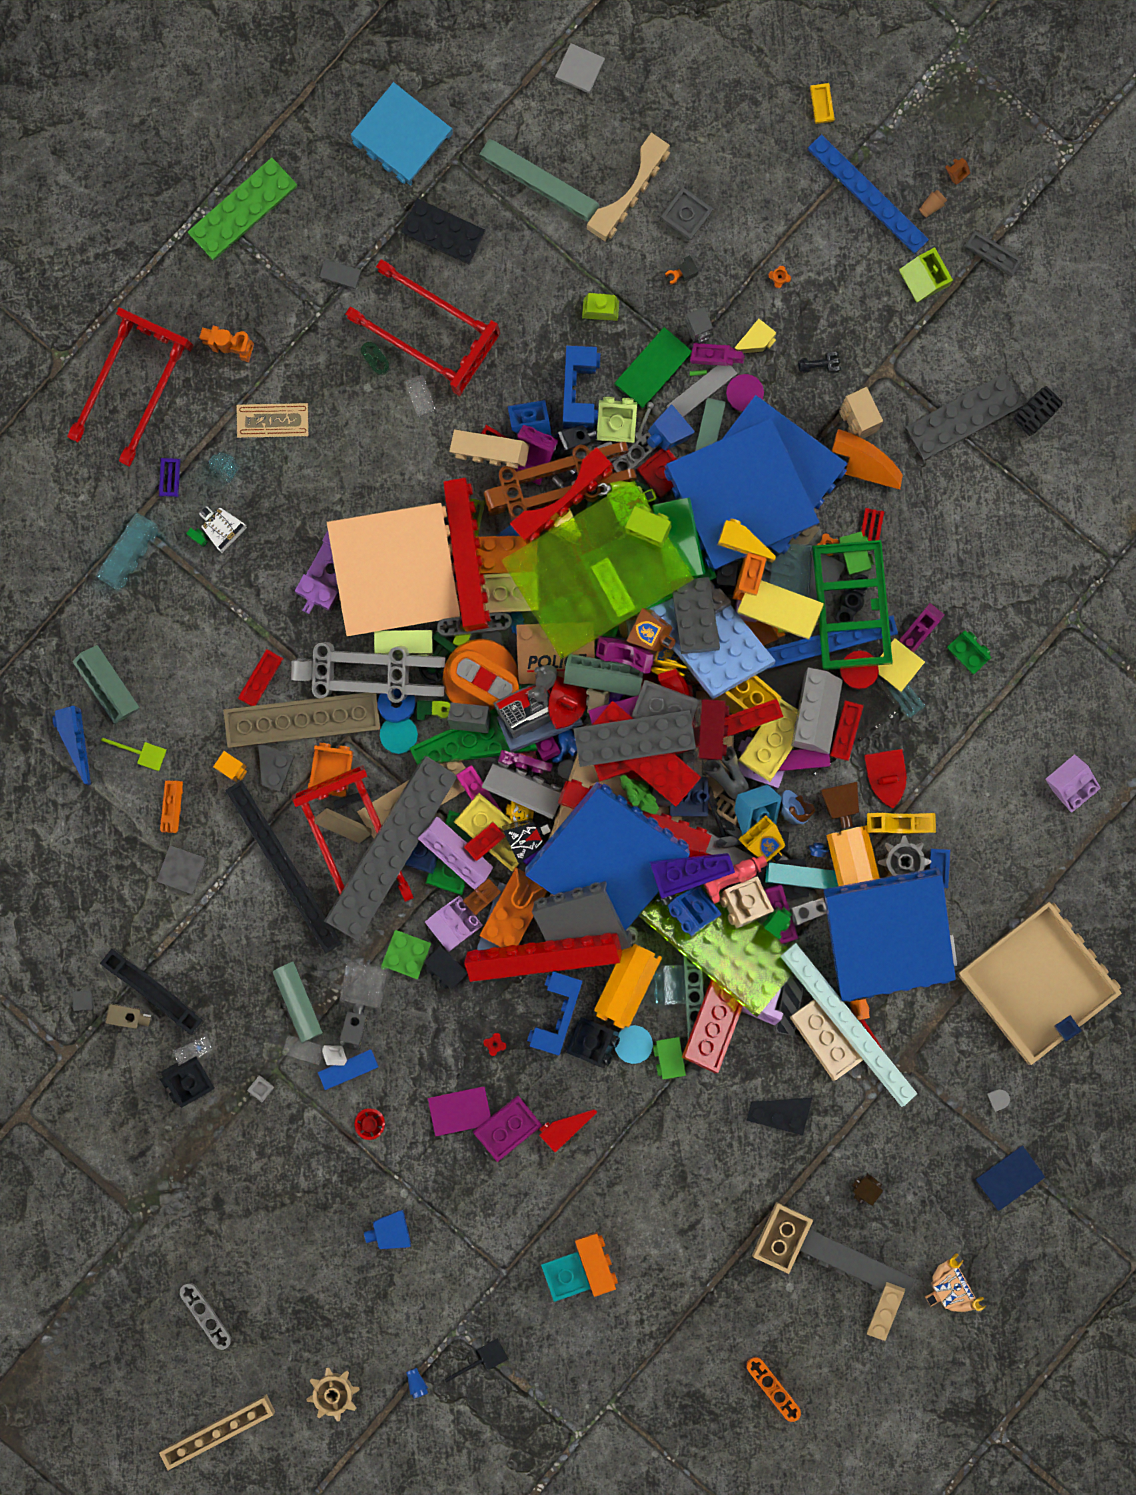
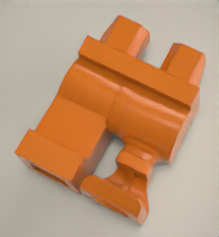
M213 326L212 330L202 327L199 337L200 340H203L202 343L209 345L214 352L218 353L219 350L223 353L232 352L240 354L239 357L242 361L249 362L254 343L244 331L237 332L233 336L228 330L219 329L217 326Z

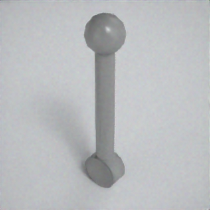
M652 402L647 403V410L639 431L635 434L637 440L642 437V431L650 410L654 408Z

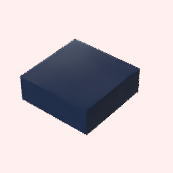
M1071 1015L1054 1026L1065 1042L1082 1032Z

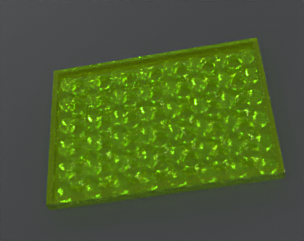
M634 480L501 560L561 660L640 613L642 608L650 607L694 580L668 536L661 548L626 532L625 527L634 506L638 508L640 505L645 506L654 514Z

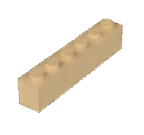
M266 1394L163 1448L159 1454L167 1470H170L273 1416L275 1410Z

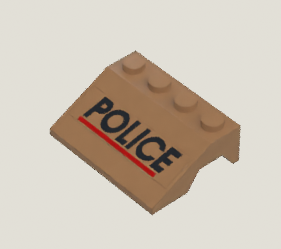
M594 622L517 625L519 684H535V675H537L534 672L535 668L544 665L554 666L557 669L558 676L564 678L569 654L595 658Z

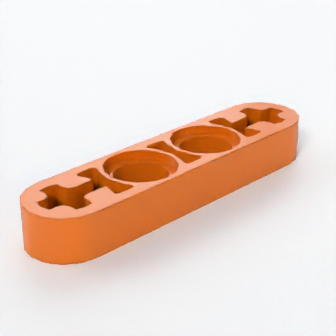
M759 1357L749 1358L746 1364L747 1369L786 1420L790 1422L797 1421L801 1416V1410L762 1359ZM753 1361L755 1363L760 1362L759 1368L762 1372L764 1371V1369L767 1370V1372L762 1373L759 1378L756 1377L757 1375H759L757 1370L750 1369L752 1367L751 1363ZM765 1376L773 1378V1384L769 1387L762 1384V1379ZM777 1392H783L785 1400L776 1402L774 1395ZM790 1400L791 1403H788V1405L792 1410L795 1408L797 1409L795 1411L796 1416L793 1417L792 1415H790L788 1417L787 1414L789 1412L786 1409V1407H784L783 1409H781L780 1407L786 1405V1403Z

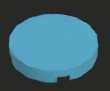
M637 1025L621 1029L618 1035L620 1041L615 1048L618 1056L623 1061L631 1064L641 1063L646 1060L653 1048V1041L649 1032Z

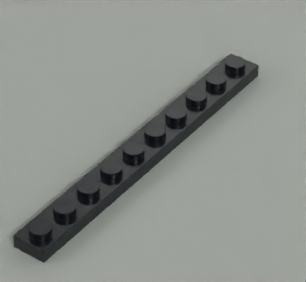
M241 780L226 789V793L325 954L342 945L333 927L324 921L326 919L325 914L243 781Z

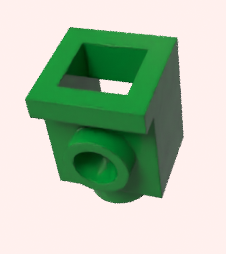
M777 906L774 912L765 920L763 926L780 940L782 937L780 932L786 931L791 924L789 921L791 920L792 913L784 907L780 909Z

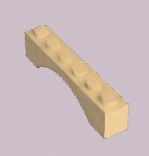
M653 133L648 136L640 149L641 164L634 184L618 201L597 209L587 224V230L605 242L608 238H612L617 231L615 227L619 222H624L628 215L626 212L629 207L633 208L636 205L639 193L645 192L649 185L648 180L650 177H655L660 170L659 164L668 159L670 155V145Z

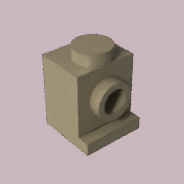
M592 688L587 690L586 706H588V710L609 703V691Z

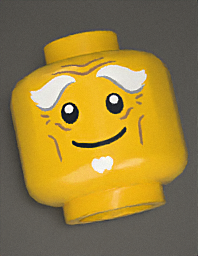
M511 801V804H507L506 816H509L511 822H518L529 818L533 820V810Z

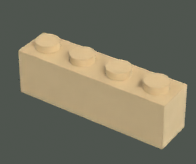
M454 430L449 452L455 454V458L460 460H466L468 457L473 458L472 461L483 463L485 460L490 461L489 464L500 466L503 463L507 464L506 466L518 469V466L525 467L530 444L521 440Z

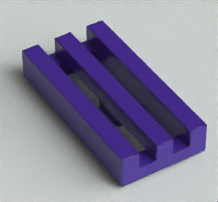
M161 458L160 497H179L180 459ZM165 462L169 463L167 492H164ZM173 463H176L174 492H171Z

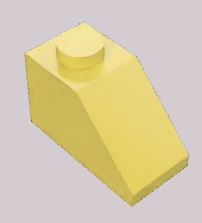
M758 319L736 345L735 351L751 353L764 351L766 347L770 349L776 342V332Z

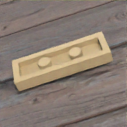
M886 1282L867 1330V1335L886 1340L905 1293V1288Z

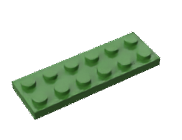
M270 158L188 231V234L214 261L298 186L273 158Z

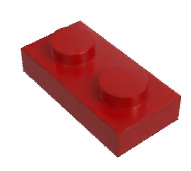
M491 822L466 843L464 847L477 861L506 836L494 822Z

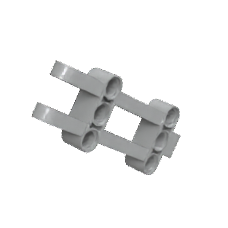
M322 642L314 647L313 659L292 660L291 680H312V693L317 698H325L331 695L333 690L386 693L389 700L394 703L403 701L408 695L444 696V686L408 683L409 666L445 667V657L410 655L405 646L394 647L390 650L389 654L335 651L334 646L330 642ZM322 646H325L328 650L326 656L320 652ZM397 650L403 653L402 660H398L395 657ZM334 662L388 665V682L334 679ZM321 665L327 668L326 675L321 674ZM396 669L402 672L401 679L395 677ZM320 684L326 687L325 694L319 691ZM395 688L401 691L402 695L400 698L395 697Z

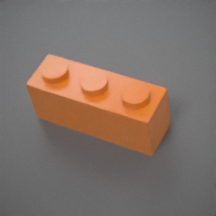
M597 1232L575 1239L593 1296L596 1297L616 1290L615 1284H618L615 1272H610L609 1266L612 1263L609 1254H604L602 1247H605V1242L602 1235L598 1236Z

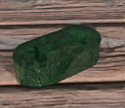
M364 343L361 347L363 358L377 375H385L390 368L388 360L375 343ZM367 347L370 349L374 348L373 353L375 357H372L369 353L365 354ZM377 359L381 364L386 363L384 365V370L380 368L378 370L376 369L378 367L376 363Z

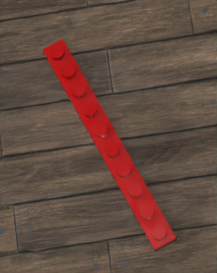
M777 699L731 714L729 717H725L724 725H728L727 737L783 718L784 716ZM700 726L693 728L696 748L699 747ZM689 750L679 751V752H673V753H674L675 755H678V754L687 752V751H689ZM623 761L594 765L600 782L633 771Z

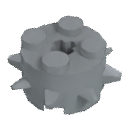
M902 836L900 844L895 846L889 843L885 844L888 852L885 855V859L879 860L878 864L885 866L888 873L887 877L923 871L924 866L930 864L931 860L924 858V854L921 851L924 845L922 842L914 845L908 842L906 836ZM901 858H903V859L907 858V859H908V861H907L908 866H907V867H906V865H905V866H902V865H901V863H902Z

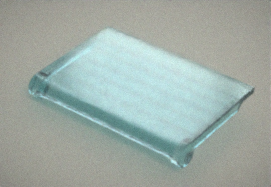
M789 544L791 546L784 555L780 553L772 563L771 584L809 598L813 545Z

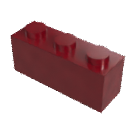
M702 699L699 759L722 761V756H726L727 745L723 744V738L728 736V725H724L725 717H729V706H726V701Z

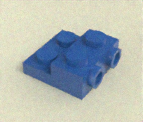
M700 885L687 890L667 905L670 908V914L680 921L682 930L689 933L690 936H693L722 915Z

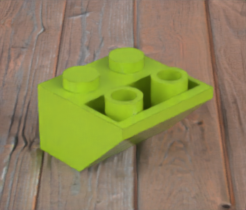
M935 247L917 256L899 269L916 303L949 287L953 281Z

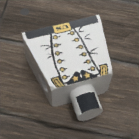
M205 507L199 514L206 521L202 525L203 530L221 553L247 528L243 522L222 508H219L214 513L211 509Z

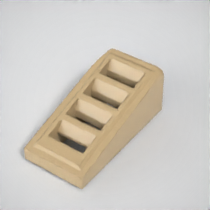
M720 794L718 796L720 799L717 803L718 815L738 827L737 817L733 819L736 802ZM726 801L727 803L725 804V806L723 807V809L720 811L719 808L721 807V805L723 804V802ZM732 805V806H733L732 810L730 811V813H729L728 815H726V812L728 811L729 807Z

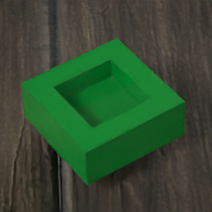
M190 528L186 534L203 548L208 543L204 538L206 534L198 528L196 530Z

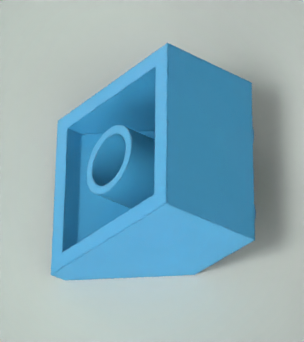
M768 784L737 795L734 811L742 835L765 815L776 825L782 797Z

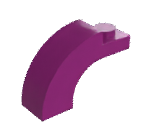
M605 637L598 638L595 656L604 661L630 665L642 673H650L651 666L653 665V654L650 653V649L625 640Z

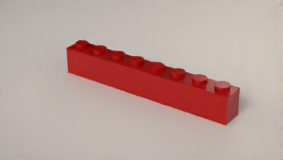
M466 477L443 481L463 628L466 632L489 628L488 622L491 621V617L485 605L488 603L487 592L483 591V585H486L485 575L484 573L481 574L480 567H483L482 556L478 554V549L481 548L480 539L476 537L475 533L478 530V523L473 518V513L476 512L475 503L471 501L470 496L473 494V487L471 483H468Z
M575 779L565 781L558 804L575 809L593 786L589 788L584 787L582 782ZM642 811L646 817L654 818L661 828L669 829L678 840L683 839L687 842L689 850L706 852L712 836L707 834L706 829L701 827L691 828L689 827L690 823L682 820L678 822L671 820L672 816L664 813L657 815Z
M604 933L596 936L587 935L580 938H566L564 940H548L541 943L472 950L467 952L464 963L469 980L472 982L617 964L621 962L622 949L617 933Z

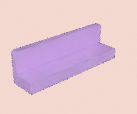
M438 817L418 837V840L474 890L487 879L493 869V866L483 857L476 861L465 849L464 845L466 842Z

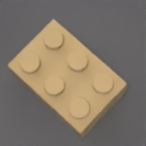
M865 387L845 397L839 412L843 421L846 420L849 425L848 432L861 438L876 433L882 425L883 419L868 388Z
M776 1202L752 1256L789 1274L813 1219Z

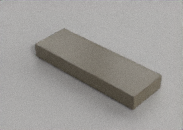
M327 808L314 818L315 824L357 843H361L372 834L371 828Z

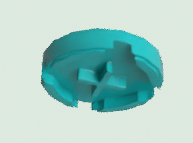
M410 719L398 723L386 720L380 729L381 743L391 753H407L410 751L409 748L417 742V728Z

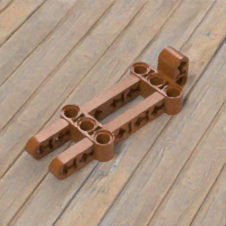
M626 442L598 448L607 459L619 457L629 452ZM578 445L573 450V456L517 472L513 467H502L499 471L501 486L484 492L489 515L494 516L504 513L506 508H508L510 517L514 520L518 517L513 514V511L517 508L529 511L555 503L573 485L524 499L520 484L576 469L578 475L583 459L577 458L576 454L584 452L588 455L593 450L589 451L585 445ZM627 469L613 473L608 478H603L599 481L598 485L616 481H635L637 479L635 470ZM505 473L513 475L510 480H505L502 476ZM602 486L596 487V494L589 495L586 493L583 496L587 501L594 502L599 499L600 495L598 494L604 488ZM510 491L518 492V496L515 498L508 496Z

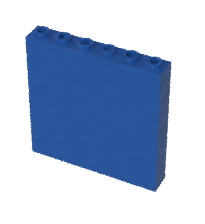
M755 395L723 439L772 418L813 509H819L825 501L822 497L825 493H831L836 486L833 482L836 478L841 479L847 471L845 466L848 463ZM799 534L771 545L768 549L777 557L780 553L784 555L791 546L788 544L792 538L796 540Z
M772 418L667 463L665 466L664 474L667 480H671L674 486L672 491L675 498L684 499L690 497L701 551L703 550L706 556L704 558L708 569L711 568L712 571L743 559L747 555L717 545L726 520L735 519L740 521L741 525L750 530L767 548L813 528L820 523Z
M596 782L526 866L525 872L527 877L553 895L572 891L577 887L590 886L595 882L606 881V892L626 931L659 892L649 862L687 858L690 855L689 845L683 839L678 840L669 829L661 828L654 818H648L643 815L642 810L637 806L632 807L623 796L615 795L608 785H601L599 782Z
M939 868L823 889L838 992L842 1001H854L862 997L871 998L878 994H891L894 991L900 990L909 991L916 987H929L932 984H946L956 980L943 877Z

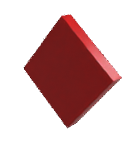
M662 448L636 469L660 499L674 487L671 480L668 481L664 474L665 466L667 463L677 459L670 450L665 451Z

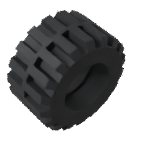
M1047 386L1042 387L1014 416L1013 421L1030 437L1060 409L1063 401Z

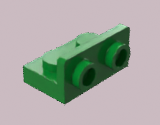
M964 630L947 649L974 675L992 658L989 655L991 652L986 646H980L977 643V637L972 632Z

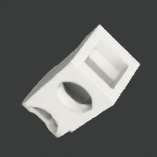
M821 898L791 908L790 912L792 913L794 925H798L826 914L827 910L824 899Z

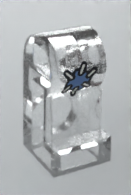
M207 1036L174 1050L173 1053L179 1065L195 1056L197 1058L202 1057L213 1051V1048Z

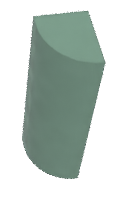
M98 645L81 652L72 661L114 724L129 717L140 708Z
M569 654L565 667L564 683L637 696L641 692L644 673L627 664Z
M294 962L274 970L272 973L301 1044L323 1035Z

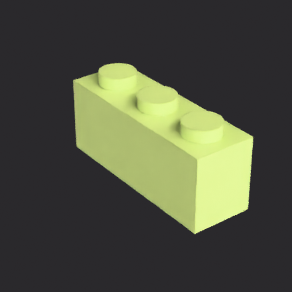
M432 630L375 631L374 653L389 654L392 648L405 646L410 655H433ZM397 650L395 652V656H398L399 659H402L403 653L400 650Z

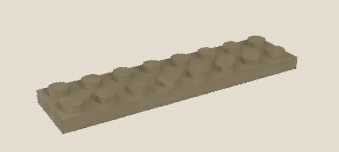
M369 692L223 710L228 748L381 729L377 694Z

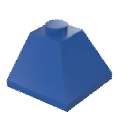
M545 400L508 406L512 431L518 434L523 425L535 428L539 432L551 435Z

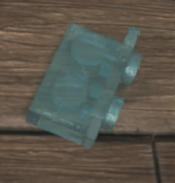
M684 965L658 966L653 976L655 980L654 997L656 1004L686 1003Z

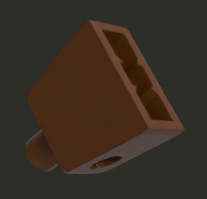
M857 782L820 790V795L830 819L840 818L842 829L853 827L851 815L859 813Z

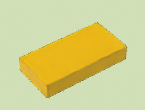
M829 83L811 85L810 91L815 124L834 122Z

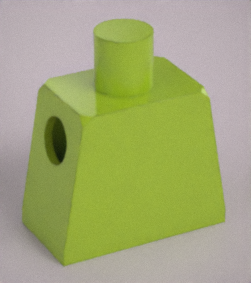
M588 293L583 299L582 318L618 321L619 300L615 295Z

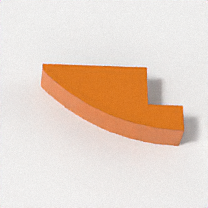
M840 429L837 430L832 452L849 457L845 475L900 489L903 474L884 452L861 437Z

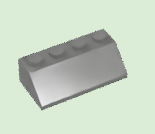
M807 668L803 679L792 747L825 754L830 753L843 680L827 671Z
M497 761L493 762L482 788L553 819L559 806L558 800L562 787L553 783L551 785L544 783L545 780L538 776L526 775L527 772L520 768L515 770L510 768L509 765H504Z

